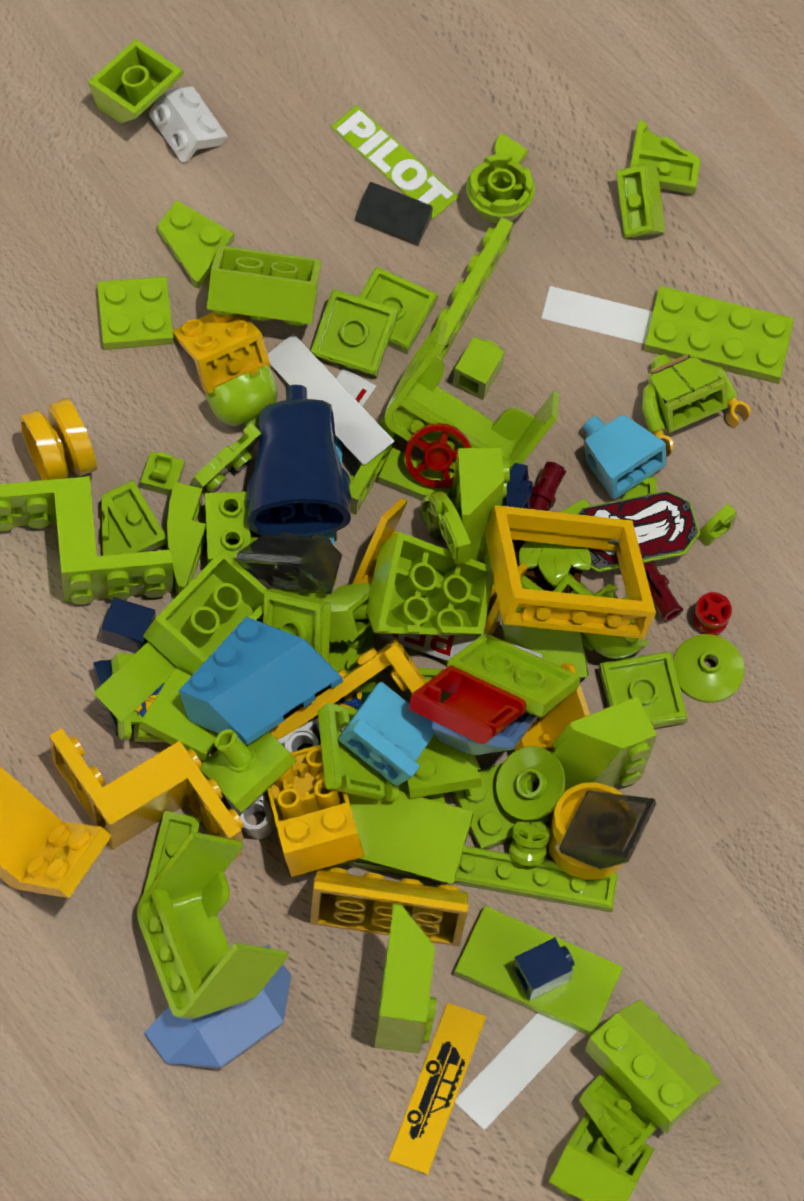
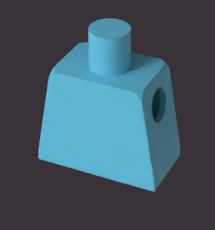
M594 416L583 426V432L588 436L584 441L586 462L613 500L667 465L666 443L627 416H619L607 425L598 416Z

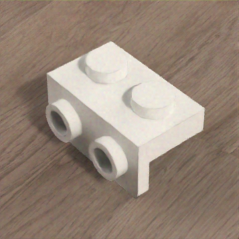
M193 86L168 89L155 101L149 111V116L182 163L189 162L197 149L222 146L228 137Z

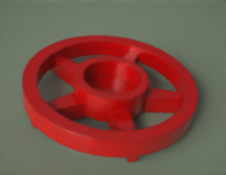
M434 423L426 425L417 430L407 443L405 452L407 468L410 474L425 486L432 488L452 486L453 477L451 478L448 468L451 466L453 459L457 458L458 449H452L447 443L448 433L459 438L465 448H472L466 435L450 424ZM443 431L438 441L429 443L420 439L421 436L429 432ZM414 444L425 451L424 460L416 468L411 460V450ZM429 467L435 471H442L446 480L428 479L421 475L420 472Z

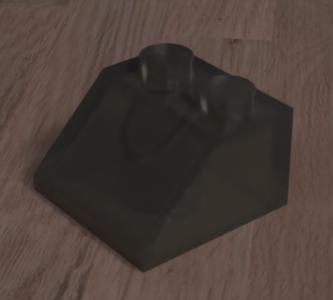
M280 532L279 535H262L237 553L236 560L267 589L274 588L284 591L332 594L343 554L325 536L312 534L310 538L298 537L288 532Z

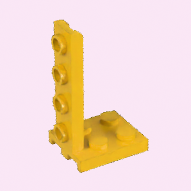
M395 638L377 652L373 647L356 659L358 666L350 672L346 673L344 669L339 670L338 673L343 679L341 684L333 689L328 685L320 693L315 694L316 700L306 707L300 704L297 706V709L285 716L284 714V721L269 732L277 740L281 739L316 717L318 711L327 703H336L390 664L394 667L391 669V675L403 692L409 688L413 693L426 684L427 680L399 640Z

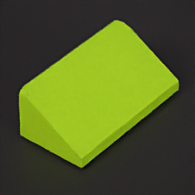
M645 163L617 170L616 177L624 238L665 233L657 167Z

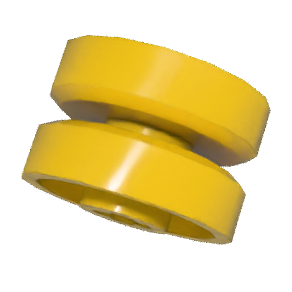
M68 398L49 405V421L38 409L19 417L25 443L42 480L68 478L67 466L77 477L97 470V462L88 433L76 408Z
M598 782L581 783L567 789L556 804L548 842L549 854L557 866L569 875L585 880L603 879L616 873L625 863L635 829L636 818L633 806L627 797L614 787Z

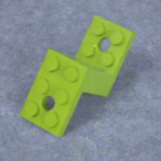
M90 476L0 484V531H8L13 527L19 526L44 528L50 524L57 523L64 602L88 604L94 599L108 598L113 600V597L126 600L130 596L139 595L158 598L166 595V593H173L171 550L97 556Z

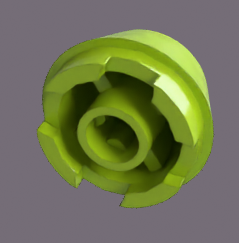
M495 154L484 158L483 163L472 170L467 179L466 189L469 199L478 215L490 223L498 224L501 217L509 221L515 220L531 204L534 198L535 184L531 171L528 167L525 169L521 164L512 161L513 156Z

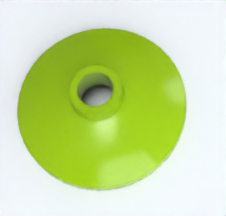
M701 634L693 636L678 647L673 657L681 691L690 698L700 702L715 703L728 699L739 689L744 678V661L740 652L731 642L717 635ZM704 660H713L717 666L713 668L707 667Z
M528 746L513 752L503 762L496 780L497 797L503 809L511 816L526 821L540 819L552 812L557 802L562 798L565 788V773L561 762L552 752L537 746ZM540 780L539 787L534 792L533 784L535 781Z

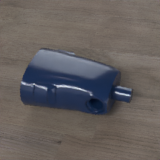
M291 385L286 388L285 401L266 405L260 411L259 431L261 435L259 437L258 454L254 475L248 482V526L256 534L267 537L286 538L327 534L345 528L351 520L349 507L352 501L351 482L349 475L341 467L335 446V422L332 405L323 400L307 399V388L305 386Z

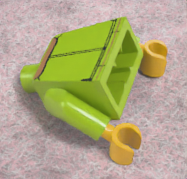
M662 354L652 361V370L648 373L649 385L643 390L642 411L648 431L653 432L655 436L666 443L669 456L672 453L674 444L669 436L664 435L663 429L665 428L671 433L728 408V406L730 409L725 416L727 423L732 427H736L739 424V418L735 412L740 413L744 421L750 416L751 409L749 405L743 401H737L736 396H738V393L721 367L702 362L691 354L684 355L673 361L667 355Z

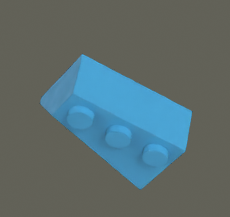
M245 617L181 687L179 693L190 722L217 733H221L226 729H232L238 738L248 745L284 721V714L300 704L306 707L316 700V693L328 685L333 689L341 684L343 679L305 639Z

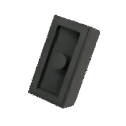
M370 182L363 196L355 221L418 246L432 218L433 207L407 195Z

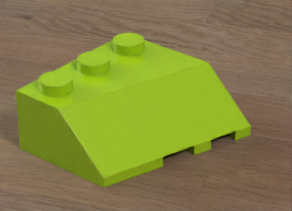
M502 447L458 448L450 495L451 502L456 508L471 542L470 558L484 563L487 556H489L484 533L494 505L504 506V498L507 496V483L510 481L509 461H503Z
M398 531L379 547L366 609L374 633L481 636L484 633L494 581L492 567L469 558V562L457 565L449 550Z
M638 696L569 723L552 743L554 747L552 753L561 762L565 773L564 792L581 783L598 782L611 787L621 783L622 786H629L642 778L657 733ZM540 780L535 781L533 785L539 787Z
M393 904L374 1048L420 1054L422 1042L429 1043L436 1013L437 998L430 997L436 947L400 904Z

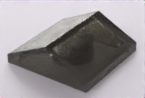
M587 790L559 846L560 852L598 869L629 862L657 804L655 799Z

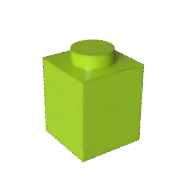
M474 336L454 369L452 385L483 400L503 367L505 351L500 349L493 341L482 340Z

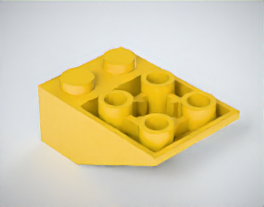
M321 744L291 752L297 761L267 789L291 877L364 857L347 793L340 792L339 789L335 791L329 790L325 786Z

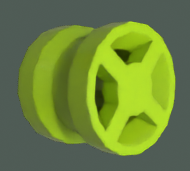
M520 820L513 827L512 834L514 840L510 844L509 855L512 860L525 866L539 865L546 858L547 851L545 845L549 842L550 830L542 822Z

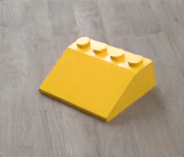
M329 867L326 871H317L313 887L310 924L389 936L393 904H400L432 943L460 946L469 901L468 892L460 891L459 887L449 884L438 885V888L424 886L421 881L415 879H402L400 882L385 880L386 878L383 875L377 873H365L363 876L348 874L347 870L337 867Z

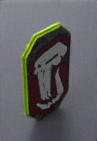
M667 490L583 507L576 513L579 515L632 520L643 563L686 555L700 536V530L691 502ZM610 539V541H612V542H618V541H619V540ZM588 548L591 555L590 569L599 573L620 568L616 551Z

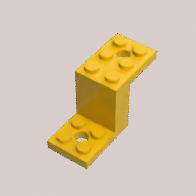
M63 728L49 735L54 765L94 824L103 827L112 836L108 841V845L112 850L161 821L164 810L175 812L189 804L196 816L201 818V823L209 835L238 841L244 840L241 830L244 828V824L240 816L233 808L228 810L221 801L223 794L213 778L209 780L205 778L200 770L203 766L199 757L192 748L186 750L181 741L176 742L105 785V781L96 766L93 765L89 768L82 758L85 755V751L74 735L69 738ZM241 850V851L239 852V854L235 857V859H236L237 857L241 856L242 850Z
M0 766V878L12 889L70 898L112 836L103 827L63 822Z

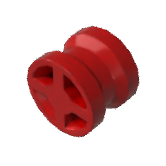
M718 592L704 594L699 598L693 613L692 622L694 627L701 634H721L728 625L732 614V605L726 596ZM708 616L715 617L716 621H715L714 619H710V618H706V617H708Z

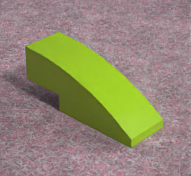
M174 481L169 501L167 537L168 550H171L173 585L178 595L194 578L206 541V524L197 522L202 507V488Z

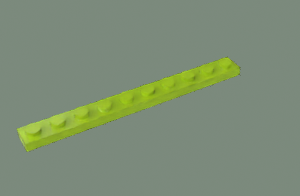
M501 217L495 228L489 227L482 241L484 249L480 255L476 253L473 255L467 267V273H469L465 282L459 280L453 291L451 299L454 302L450 309L444 307L438 317L436 325L441 318L447 321L444 345L437 354L442 360H444L511 241L514 223ZM381 418L378 424L394 442L367 464L363 465L358 460L357 465L360 468L356 475H349L352 500L349 507L350 512L355 515L358 513L380 474L391 449L395 447L400 438L399 435L388 428L384 418Z

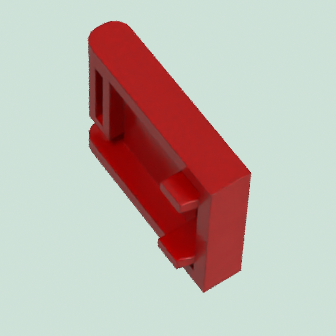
M450 665L412 693L409 710L473 741L485 744L525 713L526 702L510 692ZM443 691L452 694L444 702H440Z

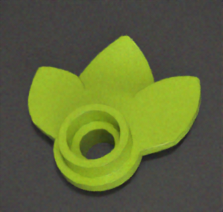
M527 541L519 551V565L523 562L528 565L527 569L538 567L547 582L553 587H557L564 576L569 573L571 567L580 571H589L591 555L589 549L585 547Z

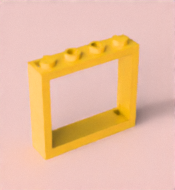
M494 505L484 533L503 624L645 638L656 611L632 520ZM512 539L616 551L628 599L522 588ZM610 539L619 540V541H618V542H612V541H610ZM517 607H522L521 611H516Z

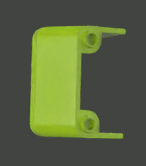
M441 318L411 359L388 403L385 413L386 425L391 431L409 441L417 430L426 425L434 423L450 424L466 435L472 448L502 447L503 461H509L511 471L514 463H524L558 419L560 393L554 390L534 416L521 408H509L503 411L495 422L437 386L442 380L445 371L444 362L437 355L444 345L447 321ZM443 431L429 432L421 436L420 439L429 443L438 441ZM448 433L447 443L452 449L465 448L459 438ZM456 458L453 459L450 466L453 470H455Z
M191 832L141 897L138 904V923L171 1012L176 1017L195 1019L254 999L288 958L287 952L283 950L236 942L230 948L217 915L230 898V887L224 872L244 847L242 841Z

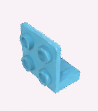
M380 682L375 686L342 732L338 741L392 784L398 786L412 778L420 767L415 761L435 733L432 729V721L409 710L410 704L387 685Z

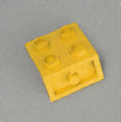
M214 311L199 319L189 320L181 327L173 330L174 338L194 359L202 388L206 393L214 392V388L249 372L250 375L259 372L258 368L267 365L269 368L271 367L261 331L243 314L223 316Z

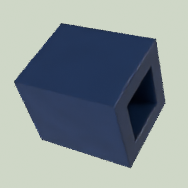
M113 597L102 627L103 644L132 653L138 652L148 642L143 635L156 618V610Z
M554 937L516 956L512 964V970L527 998L531 1001L569 982L573 973L572 967L575 964L567 947H560Z

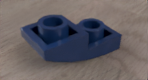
M514 463L510 471V481L507 483L506 505L508 507L530 509L533 482L529 481L528 465ZM512 539V542L519 543L520 540Z

